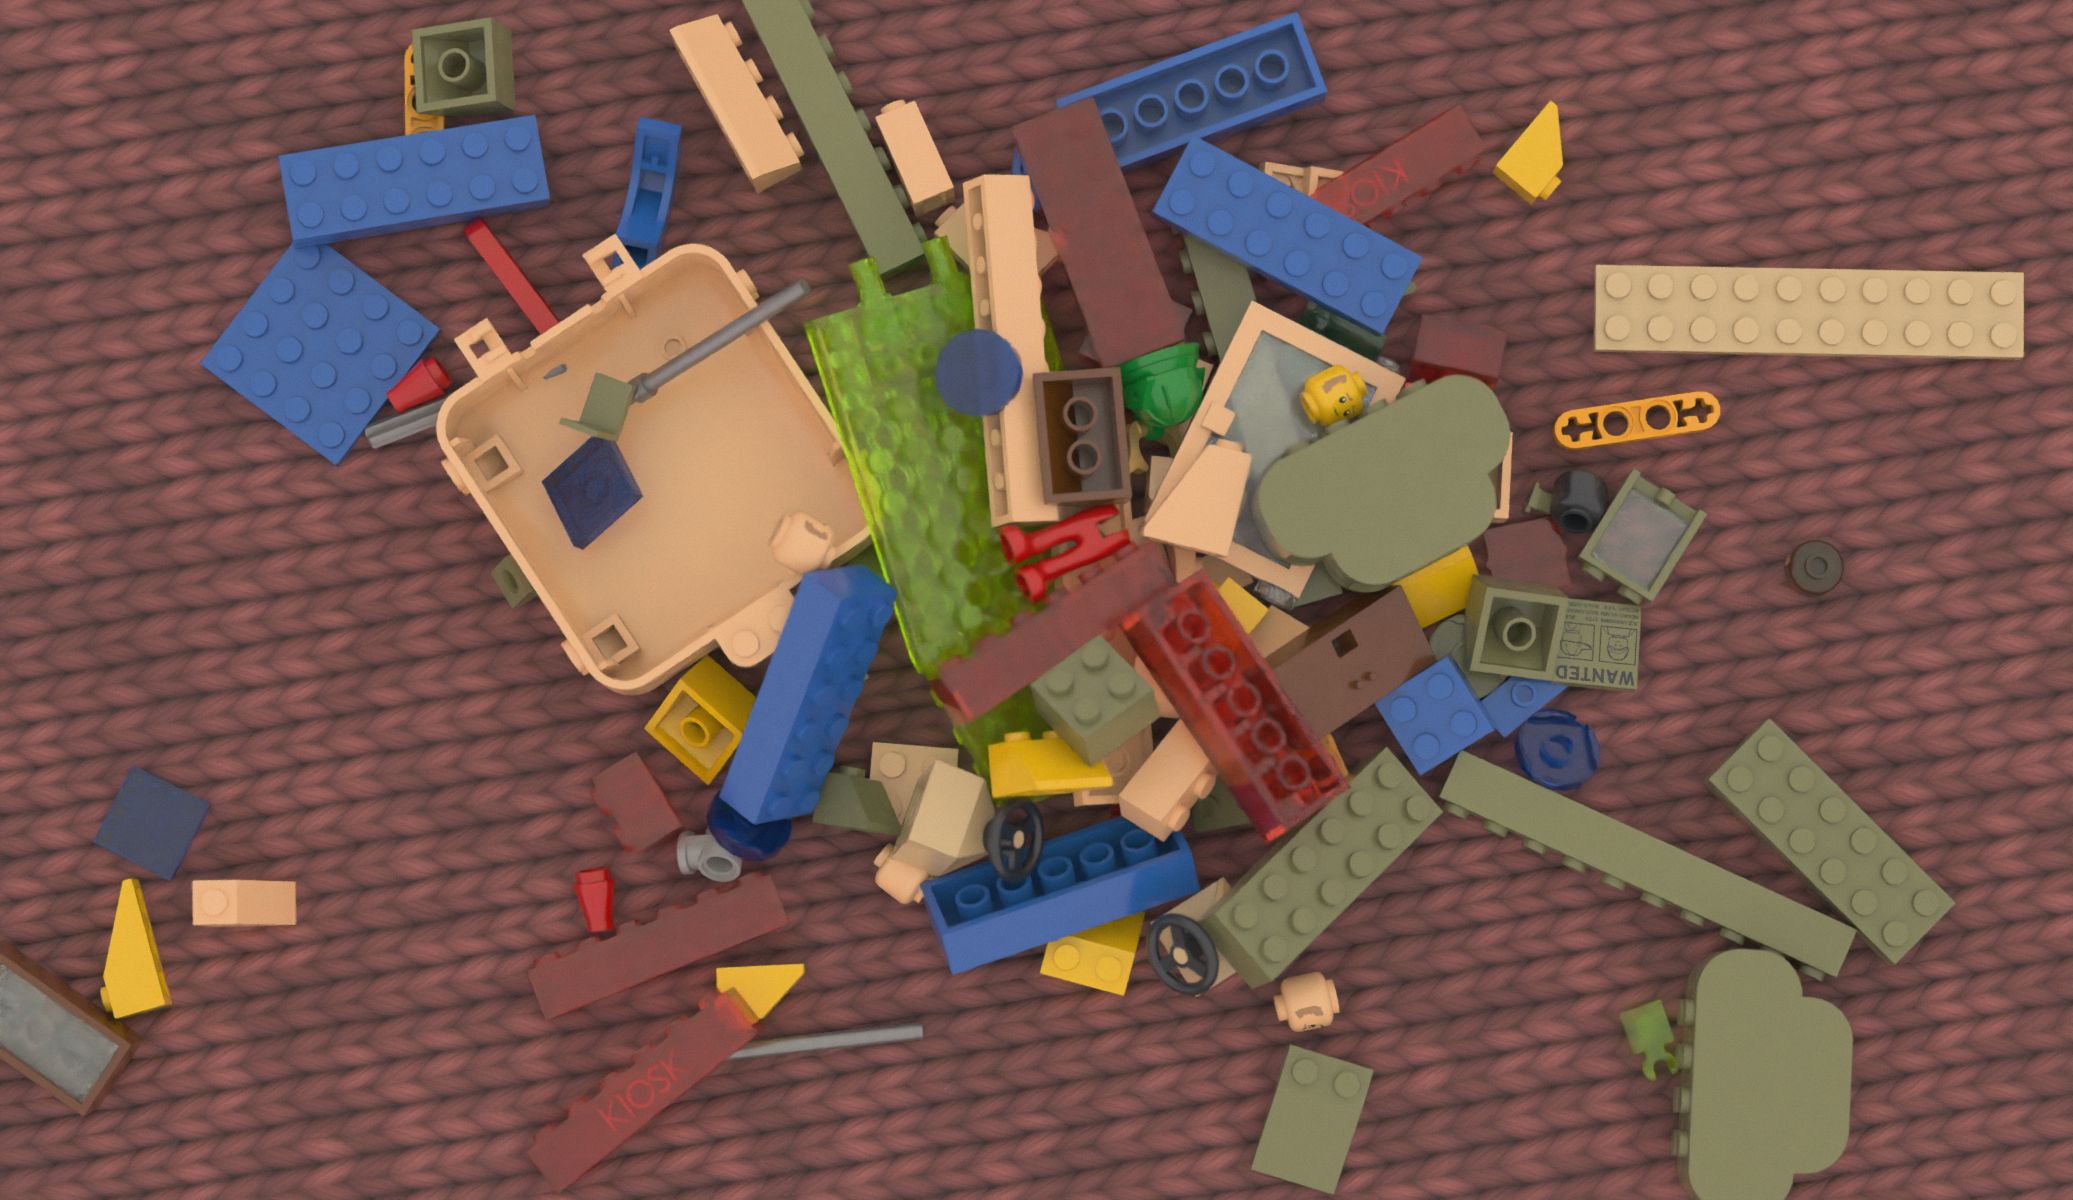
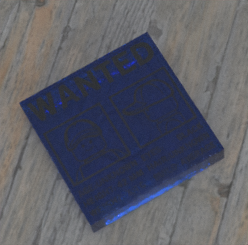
M594 436L590 437L541 481L573 546L582 550L644 497L616 441Z
M133 765L93 843L168 881H173L212 804Z

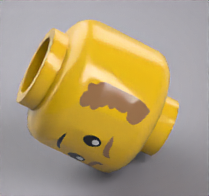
M1337 364L1306 379L1304 392L1300 393V400L1310 421L1314 425L1320 423L1327 428L1342 419L1351 420L1360 415L1363 410L1362 397L1367 396L1368 392L1362 377L1357 371L1351 374L1344 366Z

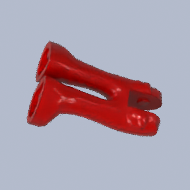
M1114 503L1087 508L1058 523L1033 532L1024 533L1016 525H1008L998 530L1002 551L1010 567L1019 565L1065 542H1076L1074 547L1063 553L1034 564L1025 565L1014 571L1015 582L1030 605L1038 603L1046 597L1047 586L1054 580L1076 569L1103 560L1120 551L1131 542L1128 529L1111 533L1103 539L1096 525H1102L1121 514Z

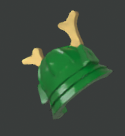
M1188 343L1165 348L1117 366L1120 367L1126 407L1132 409L1135 414L1131 423L1126 425L1130 474L1132 472L1141 474L1148 470V464L1143 459L1139 449V440L1142 437L1149 441L1162 439L1163 437L1168 444L1170 458H1174L1183 440L1176 425L1189 420L1199 408L1203 395L1202 387L1205 367H1196L1200 356L1198 355L1199 343Z

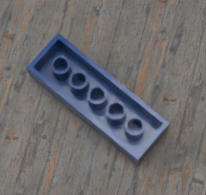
M1298 12L1057 99L1055 110L1086 189L1183 153L1193 135L1211 143L1325 101L1328 91Z
M535 115L278 156L295 249L476 219L478 216L487 218L549 208L550 205Z
M1194 135L1191 137L1150 214L1151 217L1377 337L1384 333L1423 259L1422 256Z
M863 564L804 573L719 796L754 825L812 813L820 800L821 788L827 773L834 764V755L842 735L848 728V719L856 699L863 690L864 678L871 661L877 654L880 637L886 623L892 616V607L898 594L897 589Z
M1123 816L1044 842L1037 866L1026 879L1020 882L1009 883L1002 880L993 870L989 860L920 884L930 923L952 975L1200 891L1192 853L1181 830L1177 832L1173 830L1163 842ZM1030 847L1022 850V863L1026 859ZM1004 855L1002 856L1003 860L1009 868V856Z

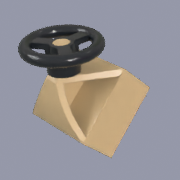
M935 760L917 780L901 826V835L896 840L890 859L919 868L939 878L989 855L990 863L995 873L1006 882L1017 883L1026 879L1039 862L1044 843L1042 816L1036 804L1025 796L1008 798L995 812L985 778ZM1015 809H1022L1027 814L1020 824L1007 821L1008 816ZM1031 834L1030 848L1026 859L1022 863V850L1025 847L1026 838ZM1002 855L1009 856V868L1006 866Z
M1224 877L1150 923L1151 926L1146 938V951L1149 962L1158 978L1177 993L1197 997L1237 972L1217 950L1207 931L1196 922L1231 888ZM1159 939L1170 954L1163 959L1160 954ZM1177 966L1187 982L1177 978L1170 970Z

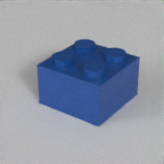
M1451 652L1374 703L1419 775L1424 774L1489 734L1496 727L1494 720Z

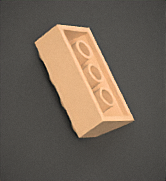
M718 14L670 29V34L679 55L757 194L802 170L798 158L804 155V152L793 132L785 135L781 129L778 120L784 118L773 96L764 98L757 84L762 82L763 79L753 60L750 58L744 62L736 47L743 43L732 23L728 22L723 25Z

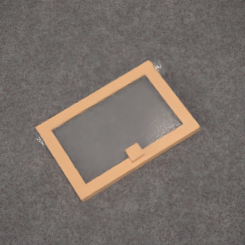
M1251 301L1142 522H1147L1206 446L1209 444L1217 446L1218 439L1244 445L1242 452L1252 454V459L1228 557H1212L1258 579L1253 591L1256 595L1274 605L1292 611L1315 565L1294 566L1276 558L1267 549L1256 529L1251 513V502L1257 485L1268 470L1278 461L1282 460L1280 455L1285 452L1286 448L1305 438H1308L1310 444H1313L1320 440L1319 435L1325 429L1320 423L1314 425L1302 406L1300 393L1304 392V383L1310 376L1337 364L1344 366L1351 374L1357 371L1362 377L1368 392L1367 396L1362 397L1364 409L1384 398L1388 405L1395 402V396L1399 394L1406 378L1398 374L1401 366L1385 357L1378 356L1376 361L1373 362ZM1355 417L1351 420H1348L1349 424H1352L1358 421L1359 419L1358 417Z

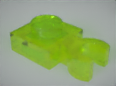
M1660 999L1618 1013L1632 1055L1645 1052L1646 1059L1643 1063V1071L1649 1081L1656 1080L1653 1065L1658 1060H1664L1667 1063L1670 1073L1678 1072V1069L1675 1068V1057L1665 1052L1663 1044L1675 1041Z

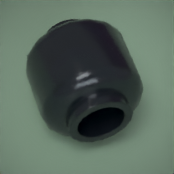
M1573 469L1562 473L1556 478L1552 489L1549 506L1552 519L1562 529L1574 534H1581L1595 529L1606 512L1609 495L1607 484L1600 476L1586 469Z

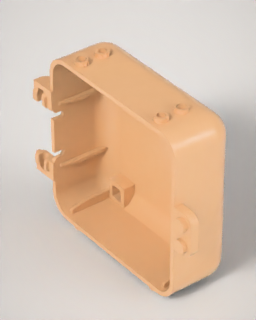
M614 234L583 254L584 259L606 290V293L601 296V300L591 307L587 304L531 341L530 344L532 346L526 350L511 354L487 318L454 339L478 377L452 393L446 399L437 417L436 431L439 444L448 457L441 462L457 488L465 496L471 492L566 636L567 640L562 642L561 645L577 670L584 676L590 672L601 684L616 693L640 695L654 690L719 646H721L731 662L745 668L754 667L774 654L794 602V596H796L803 576L777 563L772 556V547L768 545L770 534L782 515L790 516L796 511H804L831 527L833 531L831 544L837 547L833 560L826 569L840 567L867 549L876 540L884 522V505L880 490L874 480L879 476L875 465L864 449L858 453L855 452L768 320L659 387L657 394L644 403L635 402L629 407L618 442L604 439L603 445L597 450L592 440L595 438L594 436L559 424L561 417L576 421L580 420L596 373L628 383V381L643 372L651 373L758 306L755 300L760 296L744 269L736 273L728 260L715 249L701 244L681 245L673 248L639 270L617 235ZM617 252L624 264L610 270L604 259ZM483 339L490 350L478 359L470 347ZM566 364L568 370L565 373L547 380L543 378L553 368ZM597 438L596 441L600 445L601 439ZM591 441L592 443L587 448L589 449L592 446L589 452L592 453L594 450L596 452L589 457L584 447ZM582 448H583V451H582L581 453H582V455H583V457H584V459H585V462H584V463H583V461H582L580 455H578V456L576 457V454H577ZM573 456H575L579 464V467L577 468L571 465L573 469V472L571 473L567 465V462L570 461L575 464L572 458ZM605 456H606V457H609V458L612 460L613 465H612L611 467H609V466L611 465V461H610L608 458H602V457H605ZM615 462L617 463V465H618V467H619V469H620V471H621L623 477H621V474H620V472H619V470H618V468H617ZM561 467L570 474L569 476L565 475L563 481H561L560 475ZM599 471L600 473L603 472L601 474V477L599 476L596 479L594 478L599 473ZM554 473H556L559 485L556 486L553 483L554 489L551 490L545 481H548L551 485L549 478L552 476L555 480ZM607 478H608V479H610V478H611V479H614V480H611L610 482H609V481H607L606 483L603 482V481H605ZM609 483L610 488L605 493H603L606 490V488H608ZM574 486V487H576V488L579 490L580 493L578 494V493H577V492H578L577 490H575L574 488H568V487ZM565 491V493H564V501L562 502V495H563V492ZM572 494H578L577 496H573L570 500L568 499ZM587 501L591 503L592 501V504L587 509H585L587 506L584 504V502ZM579 502L582 503L578 508H576L571 513V509H573Z

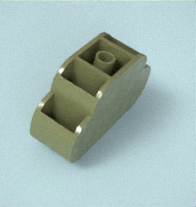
M1464 375L1443 377L1429 385L1426 384L1424 379H1421L1402 389L1401 393L1395 396L1397 401L1388 405L1384 398L1362 410L1363 413L1357 416L1358 421L1349 424L1345 418L1325 428L1323 433L1319 435V441L1310 444L1308 438H1305L1286 448L1285 452L1280 455L1282 460L1274 464L1257 485L1251 502L1253 522L1267 549L1279 560L1294 566H1312L1323 562L1329 575L1342 587L1358 593H1372L1385 589L1466 547L1487 529L1493 519L1496 509V494L1488 473L1500 464L1510 444L1509 422L1492 390L1483 382Z
M1734 949L1718 951L1704 957L1692 969L1686 984L1685 999H1679L1677 1005V1025H1684L1683 1043H1676L1675 1068L1682 1069L1681 1086H1675L1673 1090V1112H1679L1680 1114L1679 1130H1672L1670 1150L1671 1156H1677L1678 1178L1685 1193L1692 1200H1784L1791 1189L1794 1173L1810 1174L1830 1167L1839 1159L1847 1145L1853 1054L1851 1027L1844 1014L1833 1004L1819 998L1802 997V986L1795 969L1789 962L1775 953L1764 950Z

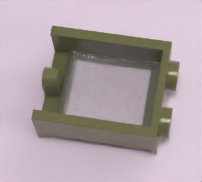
M1633 468L1629 471L1621 487L1607 507L1602 520L1592 531L1576 559L1583 563L1580 570L1601 583L1607 577L1620 586L1617 590L1618 594L1630 602L1639 605L1642 600L1648 604L1653 602L1707 516V513L1702 510H1693L1677 500V496L1663 487L1658 488L1640 477L1641 472Z

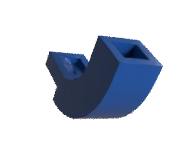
M640 117L636 128L630 184L624 210L616 231L617 237L639 270L658 259L661 255L673 206L682 148H680L682 125ZM617 252L613 253L612 269L624 264Z

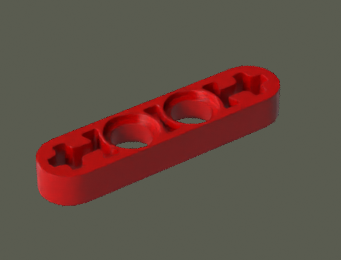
M478 216L463 228L471 243L541 335L561 322L482 217Z

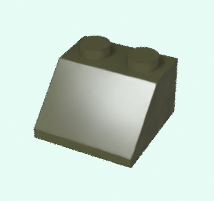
M489 17L412 30L416 110L418 114L479 118L516 112L510 28Z
M1473 574L1465 612L1468 669L1471 671L1552 681L1569 598L1555 585Z

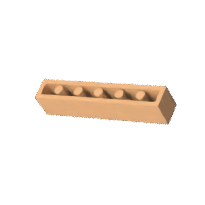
M1271 605L1264 617L1215 677L1212 678L1118 795L1121 816L1163 842L1173 830L1175 832L1179 831L1189 817L1190 808L1198 798L1204 799L1208 796L1214 787L1215 777L1224 766L1230 767L1240 754L1242 743L1249 734L1255 735L1265 723L1267 716L1245 670L1310 627Z

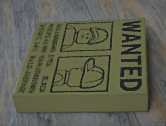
M1569 598L1553 679L1549 681V684L1634 693L1637 690L1641 606Z

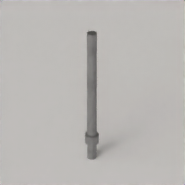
M802 278L651 373L643 372L628 381V384L636 386L630 406L635 402L644 403L657 394L659 387L809 295L811 288L807 281Z
M922 1022L715 1045V1041L697 1042V1047L674 1049L671 1067L699 1064L700 1068L717 1067V1062L921 1040L923 1039ZM672 1050L663 1051L664 1063L668 1067Z

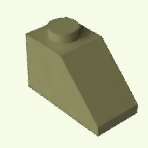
M840 766L839 773H827L820 791V800L814 809L813 823L847 830L900 837L902 828L882 782L864 778L866 772L864 769Z

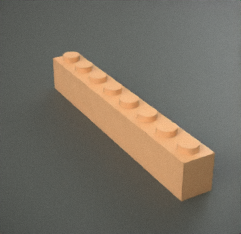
M982 175L964 182L963 191L992 527H1005L1008 525L1035 527L1059 521L1058 511L1060 506L1044 505L1032 378L1033 373L1049 372L1048 364L1045 361L1043 341L1046 329L1044 320L1041 318L1040 306L1042 282L1038 275L1036 259L1038 238L1034 232L1032 212L1035 199L1030 188L1029 175Z

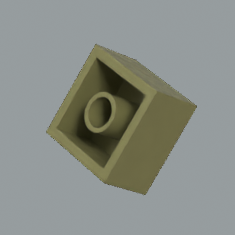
M1100 634L1030 684L1037 713L1090 768L1159 718L1154 689Z

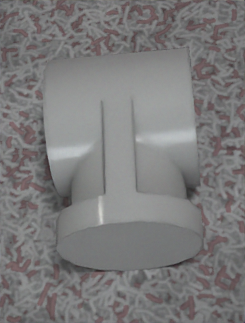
M718 821L708 825L705 835H695L692 831L681 832L677 842V860L680 871L683 874H694L696 870H700L707 878L719 882L736 879L741 872L748 836L746 831L738 824Z

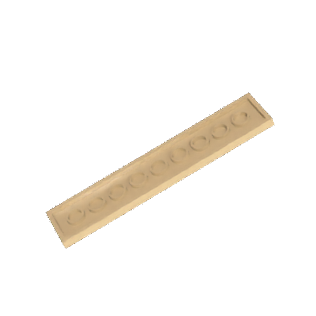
M1596 265L1594 267L1593 352L2021 360L2024 358V273Z

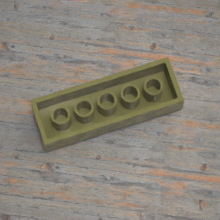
M1770 718L1762 721L1702 781L1844 924L1857 929L1856 936L1885 965H1895L1956 904Z
M1385 747L1366 756L1196 922L1207 931L1217 950L1251 989L1269 983L1327 928L1443 811L1388 747Z

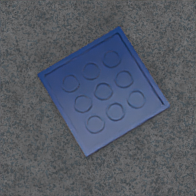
M292 243L200 364L339 467L365 433L364 428L368 424L373 423L389 402L386 392L392 389L418 363L442 330L327 244L295 249L294 243Z

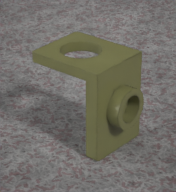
M596 373L580 420L576 421L561 417L559 424L597 438L618 442L636 386L601 373Z
M511 554L506 556L491 572L512 610L539 596Z

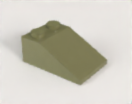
M1287 1044L1250 1169L1334 1195L1374 1070Z

